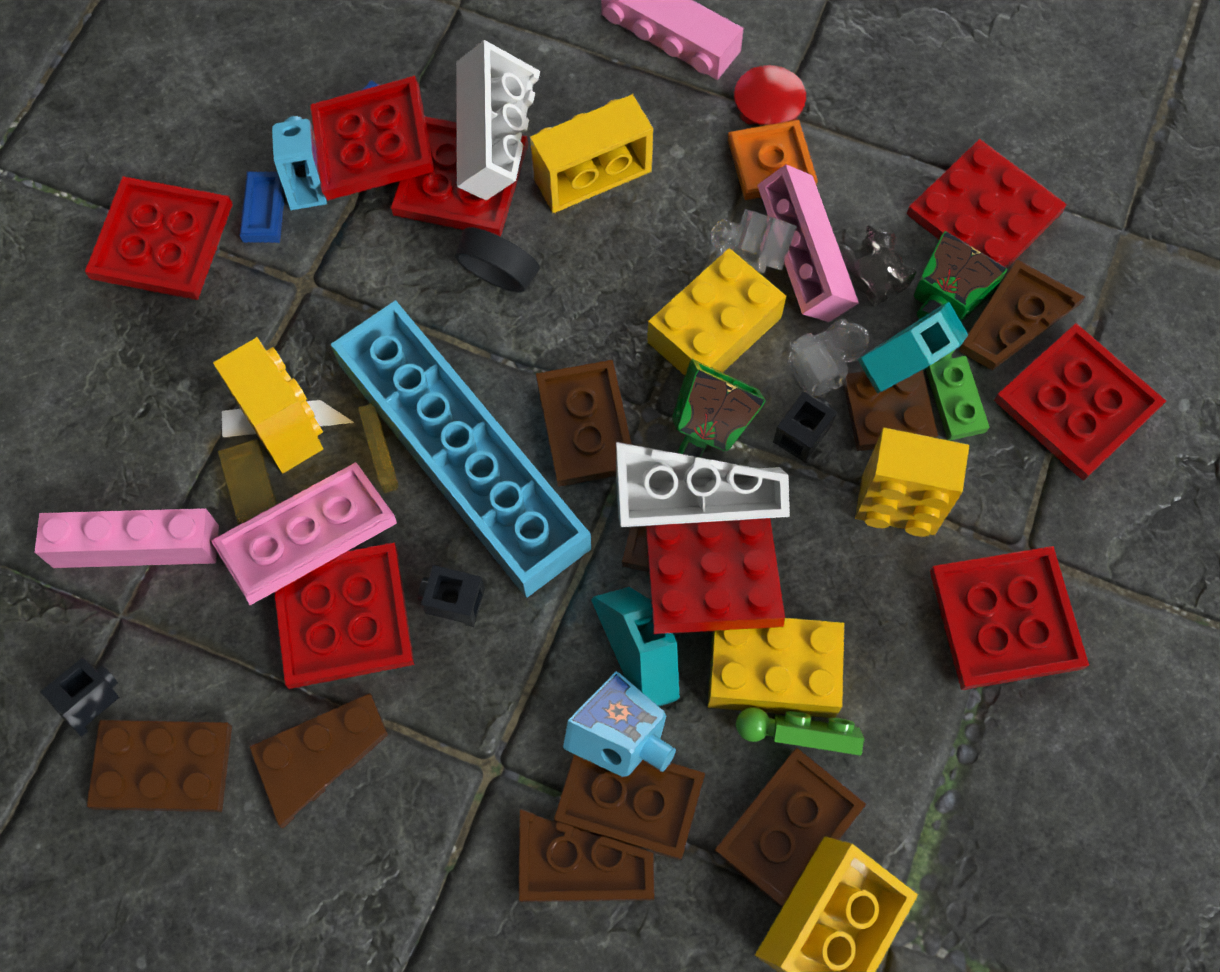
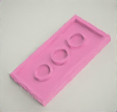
M355 462L212 539L211 542L249 605H252L397 524L393 512Z

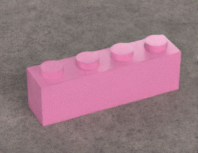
M601 0V15L605 16L608 21L613 24H619L633 32L641 40L651 42L663 49L668 55L681 59L693 66L698 72L707 74L716 80L721 77L741 52L744 28L693 0Z
M785 164L757 186L802 314L830 322L859 304L813 176Z
M206 508L39 513L35 553L53 568L216 563L217 551L211 540L218 537L219 524Z

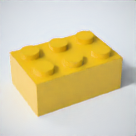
M633 94L622 99H614L603 107L588 113H580L567 122L554 127L544 128L537 134L530 136L534 180L552 213H556L652 172L653 127Z
M729 248L648 321L647 343L683 375H686L691 359L723 373L781 319L786 295Z
M258 337L213 362L243 414L282 474L323 450L317 437L323 431L315 419V414L307 403V398L294 378L291 379L285 370L286 366L274 347L266 350Z
M883 428L862 475L855 519L863 520L868 526L874 528H887L889 526L902 528L913 536L925 537L930 534L935 535L963 492L969 445Z
M785 618L784 627L712 631L708 708L743 711L749 707H757L766 713L786 714V711H798L814 717L835 718L842 708L844 623Z
M824 836L755 956L777 972H876L918 894L853 844Z

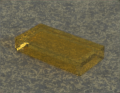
M372 404L359 407L371 456L383 492L387 493L398 490V481L376 408Z
M257 439L218 451L239 525L277 505L263 453Z

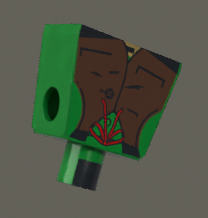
M945 230L914 293L915 299L923 303L917 312L918 319L920 320L938 307L950 302L960 321H964L998 289L1008 269Z
M691 359L672 417L676 429L685 434L678 453L701 458L707 445L722 451H728L763 407L766 400L760 391L751 385Z

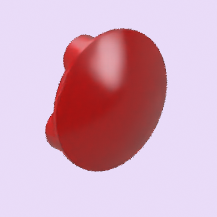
M765 65L755 67L740 77L735 87L734 99L743 122L766 126L797 120V116L805 106L806 91L802 81L793 72L783 67Z

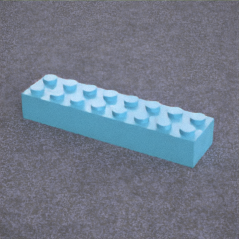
M396 300L331 343L339 366L526 598L591 550V533Z

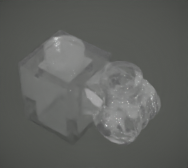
M745 209L740 224L722 219L714 225L711 232V241L713 246L717 248L715 257L719 258L730 248L737 255L745 258L744 261L756 271L764 273L766 266L782 270L797 226Z
M840 319L831 324L827 331L825 330L816 335L812 333L805 334L795 340L791 345L787 364L802 390L811 396H821L843 386L849 370L845 361L857 362V359L865 354L869 343V333L859 324H850L847 319Z

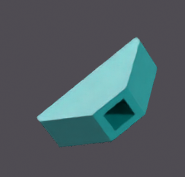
M947 302L857 360L875 391L880 393L932 365L961 346L968 337V333L950 302Z
M631 587L593 596L591 601L625 678L657 706L677 701L680 698L677 641L673 633L654 634L651 599Z

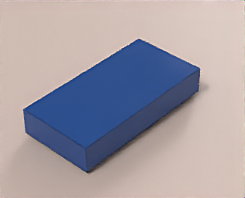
M247 172L240 228L242 242L280 243L285 192L278 172Z

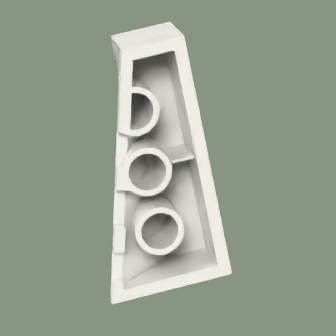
M485 40L456 62L457 187L488 200L516 181L524 146L521 142L522 133L527 131L529 124L526 114L528 107L534 101L535 92L532 91L533 84L539 79L540 71Z
M616 442L618 518L621 527L790 517L788 474L780 467L754 468Z

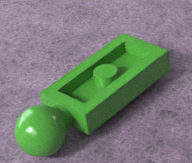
M955 350L925 369L948 441L986 433L990 428L967 357L952 358Z
M749 707L741 711L736 719L738 734L750 742H757L766 736H773L774 742L862 756L864 737L860 728L854 727V722L843 718H829L827 723L811 720L812 716L803 712L786 711L785 716L775 714L774 719H771L762 709Z

